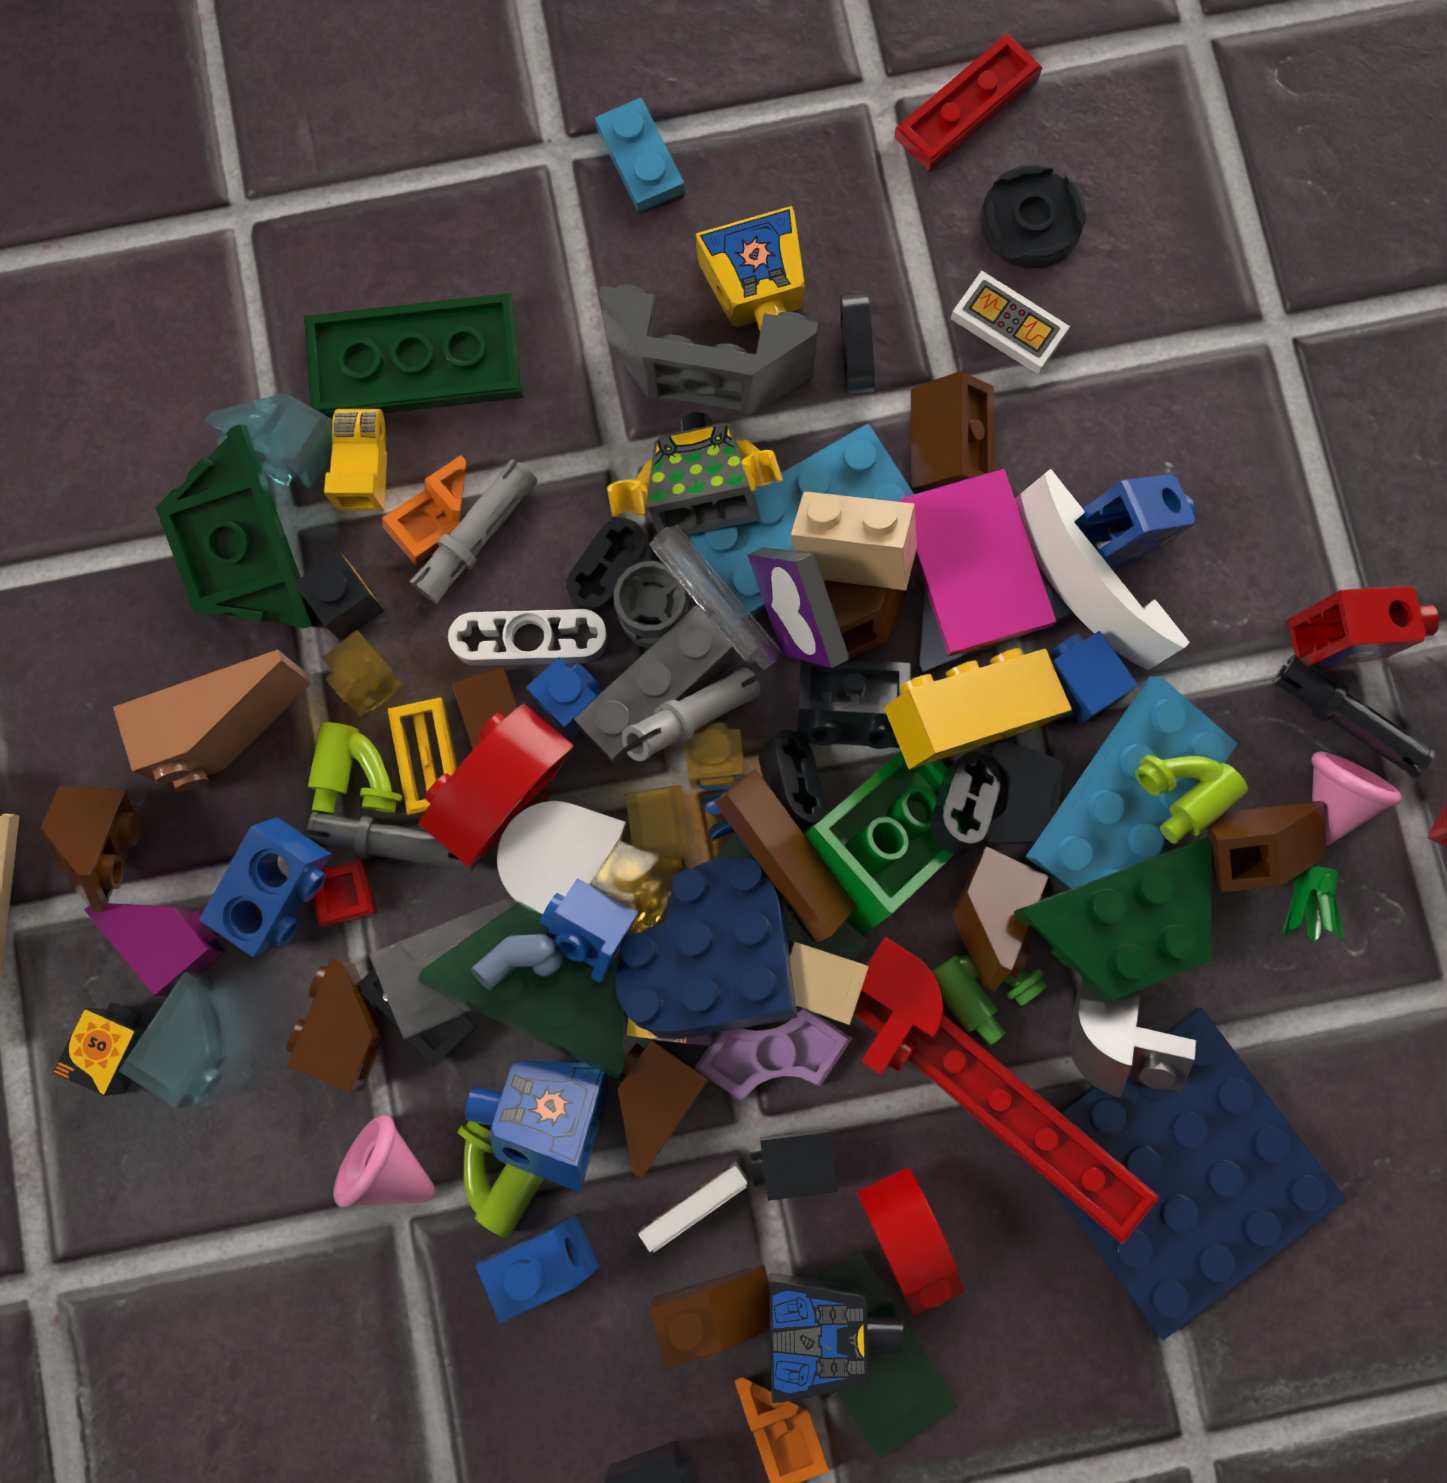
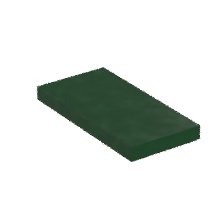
M512 292L304 316L311 415L315 421L332 420L337 409H381L383 414L524 398L515 303Z

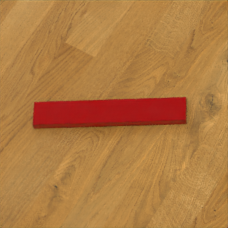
M859 995L853 1014L878 1035L891 1015ZM942 1015L940 1031L934 1043L915 1030L913 1031L910 1039L916 1042L917 1046L908 1061L1118 1242L1123 1244L1160 1197L945 1015Z

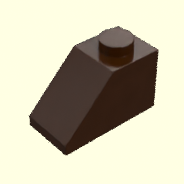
M651 1040L646 1048L636 1043L617 1070V1072L625 1076V1079L618 1087L631 1169L641 1179L709 1080L708 1077L656 1040Z
M764 1264L653 1297L650 1312L665 1369L724 1352L770 1329L769 1280Z

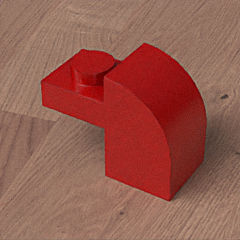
M887 937L883 939L866 965L869 967L860 992L861 996L891 1015L861 1061L866 1068L881 1078L885 1077L890 1068L897 1073H900L917 1046V1043L910 1039L914 1030L931 1042H935L940 1031L943 1015L941 990L932 971L922 960Z
M909 1167L857 1191L864 1211L912 1317L930 1308L940 1306L947 1300L965 1292L957 1273L959 1270L948 1244Z

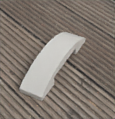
M1051 469L1015 498L1034 557L1048 581L1073 613L1094 634L1101 631L1113 650L1131 662L1149 670L1190 643L1155 599L1144 607L1138 603L1074 523L1085 511Z

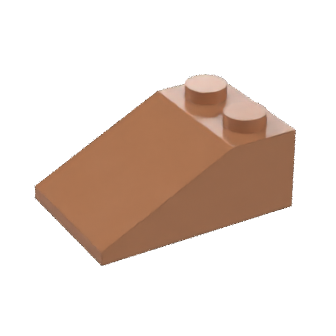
M275 650L114 706L113 710L131 770L134 773L156 781V783L175 788L176 791H187L201 787L209 782L207 776L226 769L311 685V682L304 670L282 652Z

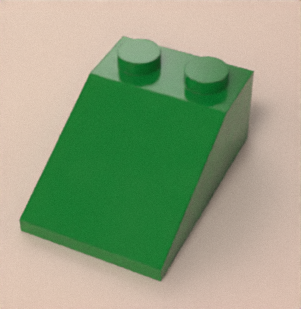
M900 751L805 834L810 844L857 908L848 916L847 920L861 936L890 916L954 855V853L944 850L936 843L930 830L931 816L947 768L940 760L909 770L902 751ZM961 811L957 815H955L953 819H955L958 822L957 830L961 834H964L965 831H963L960 828V822L963 815V812Z

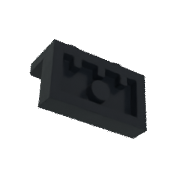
M849 659L830 668L801 660L796 733L802 736L808 743L821 746L842 744L869 746L875 749L900 748L884 707L902 694L899 687L910 680V663Z

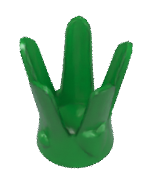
M1318 862L1293 878L1294 893L1282 935H1288L1291 929L1299 928L1306 911V933L1310 941L1316 942L1321 938L1322 926L1328 932L1336 931L1337 937L1344 940L1336 899L1338 871L1319 867Z

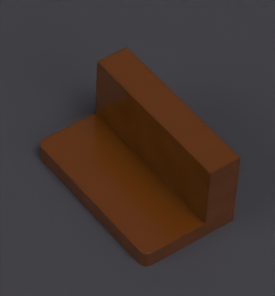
M959 371L913 387L911 389V486L918 490H924L945 483H956L994 472V386L963 371Z

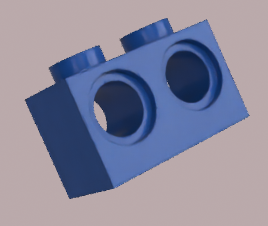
M278 817L252 825L199 921L253 958L274 947L281 949L291 940L299 927L300 921L295 917L303 903L309 902L324 884L326 874L322 870L331 853ZM279 856H281L288 865V877L282 874V872L279 869ZM253 903L258 906L262 913V923L253 914Z

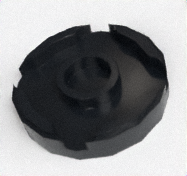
M1021 165L1003 173L994 182L993 187L986 195L981 209V232L989 248L1005 262L1025 269L1046 268L1063 260L1076 247L1086 222L1085 200L1077 185L1066 175L1063 179L1061 176L1052 173L1053 168L1044 165Z

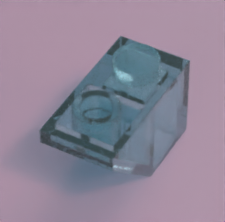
M286 393L212 411L204 420L218 436L215 442L217 446L227 438L225 434L231 427L239 424L247 425L259 462L263 463L261 466L263 472L285 486H289L293 480L310 489L332 455V420Z

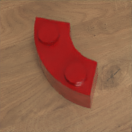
M525 703L516 708L507 717H504L501 713L495 714L479 732L478 739L481 742L465 758L451 776L448 773L440 776L425 794L424 798L430 805L418 824L468 867L500 842L508 824L520 812L525 810L539 793L553 782L574 747L571 742Z

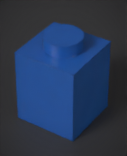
M1101 631L1096 632L1086 640L1077 633L1051 651L1056 658L1052 661V664L1071 706V712L1080 725H1083L1126 697L1138 686Z

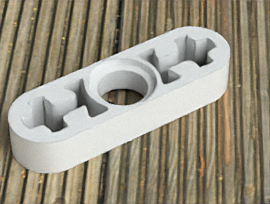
M586 609L469 612L455 619L449 629L448 640L451 649L464 663L472 666L552 664L558 657L565 664L572 662L589 663L598 659L605 652L608 645V633L603 620L596 613ZM535 624L544 631L542 644L536 650L530 652L519 650L514 645L516 631L523 625ZM551 624H559L558 629L561 635L578 633L579 625L588 624L590 632L597 634V638L588 639L587 648L579 649L574 639H558L561 650L552 651L555 637ZM505 625L503 629V642L506 652H499L500 646L497 641L479 642L478 651L471 652L465 642H461L462 637L471 636L473 627H479L484 636L498 637L500 634L497 626Z

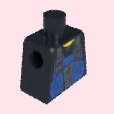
M769 1273L772 1403H782L869 1385L868 1355L903 1354V1325L901 1316L867 1317V1299L863 1288L779 1273Z

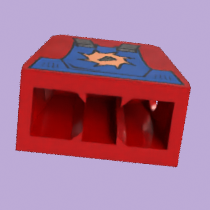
M1411 586L1339 590L1287 619L1294 654L1313 669L1388 658L1423 642L1427 636H1433L1439 627L1437 609L1430 603L1419 604L1417 592Z

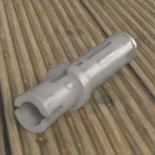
M511 459L498 478L487 488L458 526L449 535L443 534L437 541L438 549L409 583L429 601L431 600L434 604H438L456 578L465 569L471 570L477 563L475 557L485 543L509 517L522 498L537 484L538 480L533 473L521 463Z
M740 667L719 681L681 701L669 700L658 706L653 716L637 724L630 725L622 731L623 747L642 739L643 744L627 752L632 759L640 762L648 759L652 754L669 744L679 746L690 740L695 730L744 703L755 700L760 693L759 680L743 688L741 683L752 678L755 674L748 668Z

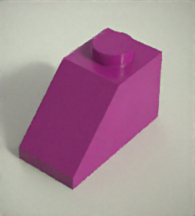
M108 903L104 912L92 911L89 906L84 909L154 996L174 997L225 953L215 940L220 934L199 921L203 913L200 910H196L193 913L190 910L176 907Z

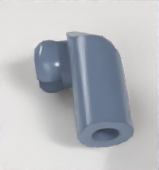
M545 934L512 935L502 940L471 968V971L484 987L491 990L516 967L532 966L536 974L545 977L549 976L560 968L563 956L556 949L555 940Z

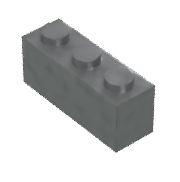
M696 605L574 718L578 728L616 769H619L630 758L627 752L643 744L642 739H639L623 747L622 731L630 725L637 724L653 716L655 709L669 700L681 701L705 688L735 660V644Z

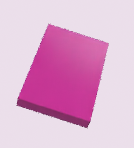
M1005 469L921 492L899 500V502L915 504L917 537L915 558L948 657L1049 628L1057 622Z

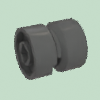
M656 561L639 562L627 568L618 578L614 589V606L625 635L636 645L648 649L651 648L688 613L685 586L679 574L668 565Z

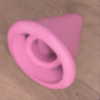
M1316 752L1313 754L1312 802L1322 801L1324 804L1326 846L1334 843L1389 807L1400 804L1402 800L1400 792L1392 784L1375 773L1332 753Z
M382 1115L370 1121L352 1143L337 1174L333 1196L335 1203L341 1208L369 1204L422 1203L433 1198L435 1187L395 1128L393 1119L388 1115Z

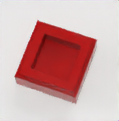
M358 859L322 870L326 874L325 882L318 893L312 898L319 928L325 929L378 914L364 860Z

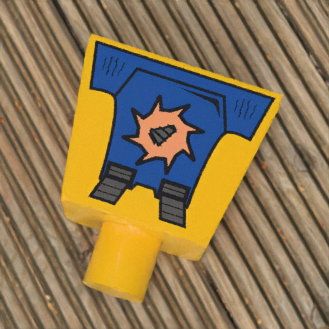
M792 206L696 233L699 265L731 325L741 327L757 322L761 331L764 313L777 315L781 312L796 311L803 307L804 276L795 214Z

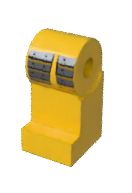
M337 409L332 421L333 445L330 472H326L324 494L337 511H385L387 451H385L386 426L383 412L381 409Z

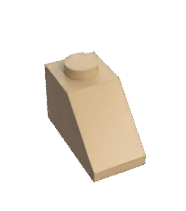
M791 941L789 953L796 1006L850 1025L869 966Z

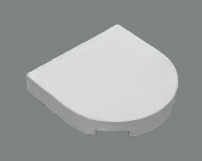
M560 801L542 802L528 807L508 824L500 839L497 865L502 883L508 893L518 903L541 914L544 913L547 905L556 893L565 897L577 878L604 892L627 823L574 804Z

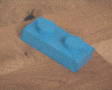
M642 98L595 117L597 131L638 213L685 193L684 181Z

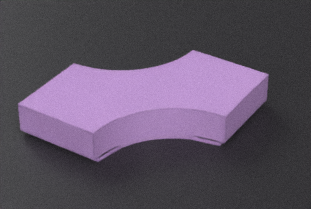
M802 1008L797 1013L798 1018H793L786 1024L774 1029L754 1031L739 1028L718 1032L712 1046L707 1048L695 1069L740 1101L757 1085L776 1077L795 1076L821 1086L852 1038L815 1012Z

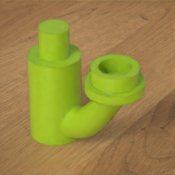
M321 722L308 782V788L315 790L312 811L334 814L337 795H346L353 759H356L363 768L370 783V788H361L360 796L364 797L362 807L374 811L395 813L397 803L402 801V795L392 792L391 783L383 761L372 742L360 734L359 729L339 723Z
M1148 754L1140 760V767L1135 770V776L1140 785L1148 793L1157 797L1163 792L1170 793L1177 787L1176 778H1196L1199 780L1170 806L1172 816L1160 826V831L1164 837L1174 844L1187 833L1193 836L1200 835L1248 792L1245 780L1233 767L1203 756H1185L1160 760Z
M469 1121L466 1126L461 1125L457 1131L459 1135L466 1139L464 1147V1187L471 1208L476 1213L475 1219L482 1226L501 1237L509 1238L544 1178L506 1164L491 1189L486 1180L484 1158L485 1151L494 1154L490 1139L491 1126Z

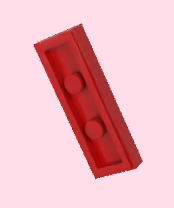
M1006 33L895 128L894 138L929 172L1040 77L1042 66Z

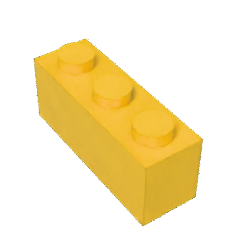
M1021 647L993 657L990 660L991 665L979 668L977 661L974 660L950 669L945 673L947 678L934 681L931 674H926L902 684L899 687L902 694L886 705L884 709L908 769L910 770L1043 727L1072 710L1046 648L1024 655Z

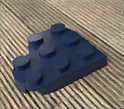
M715 858L697 865L693 869L679 872L672 882L673 893L668 902L666 922L645 929L642 933L632 934L622 943L621 959L617 966L615 981L620 1006L630 1020L638 1027L651 1032L660 1039H684L798 1018L784 907L777 888L762 870L759 863L752 858Z

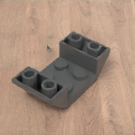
M619 285L616 288L600 286L599 301L607 341L649 399L753 416L813 376L819 322L808 321L801 314L794 312H781L777 315L764 313L756 354H750L743 348L733 344H718L715 347L693 344L689 339L673 334L664 335L660 338L655 295L647 294L643 289L633 285Z

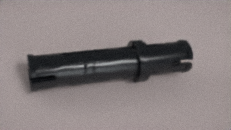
M1291 656L1287 660L1289 666L1283 665L1276 674L1273 684L1281 687L1312 708L1313 717L1321 722L1328 719L1404 770L1411 778H1416L1421 774V770L1418 768L1419 765L1425 770L1433 760L1436 753L1433 747L1427 746L1350 694L1347 684L1341 680L1332 682L1301 661L1298 656Z

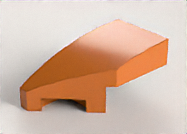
M462 455L427 477L423 491L382 517V525L385 531L416 566L438 549L437 541L443 534L449 535L460 523L466 472V460Z
M743 1377L734 1380L770 1483H800L830 1471L808 1410L791 1401L772 1403L771 1391Z

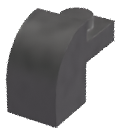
M1082 979L1073 1008L1069 1034V1050L1075 1066L1086 1080L1098 1089L1120 1098L1127 1079L1141 1082L1153 1089H1171L1182 1092L1195 1059L1196 1040L1136 1027L1141 990L1117 1000L1103 1003L1083 984Z

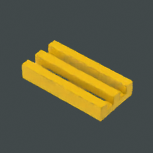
M441 697L388 709L406 811L410 817L422 815L430 803L426 799L419 800L404 718L413 716L427 791L437 780L425 713H433L444 774L448 773L451 776L457 769L445 701Z

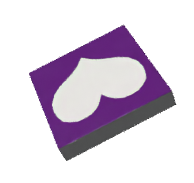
M766 547L747 554L782 655L830 668L847 661V656L849 655L815 555Z

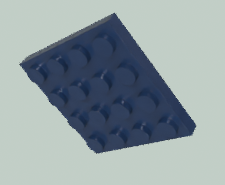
M1196 1008L1164 1032L1196 1040L1195 1059L1182 1092L1171 1089H1153L1141 1082L1127 1079L1121 1098L1108 1094L1093 1085L1059 1110L1064 1117L1160 1197L1123 1244L1118 1242L1044 1178L1156 1335L1162 1340H1165L1347 1200L1203 1008Z

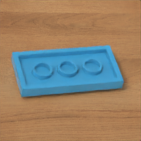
M869 423L782 472L783 481L779 483L772 481L766 486H758V490L753 492L761 513V520L686 535L739 623L766 609L747 554L762 547L793 551L791 532L804 491L899 502L901 498L914 495Z
M1149 676L1032 846L1026 858L1066 890H1070L1164 854L1171 842L1161 833L1160 826L1172 816L1170 806L1199 780L1196 778H1176L1177 787L1170 793L1163 792L1158 797L1153 796L1136 779L1135 770L1140 767V760L1149 754L1160 760L1185 756H1203L1213 759L1218 763H1225L1238 743L1165 679Z

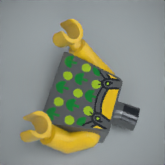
M692 412L686 414L681 419V432L660 436L654 442L653 457L646 461L635 480H622L607 487L612 517H617L626 511L636 515L645 514V509L648 508L662 541L761 520V513L753 491L758 490V486H766L772 481L779 483L783 479L774 451H760L746 439L735 440L729 424L720 423L712 425L711 418L707 414Z

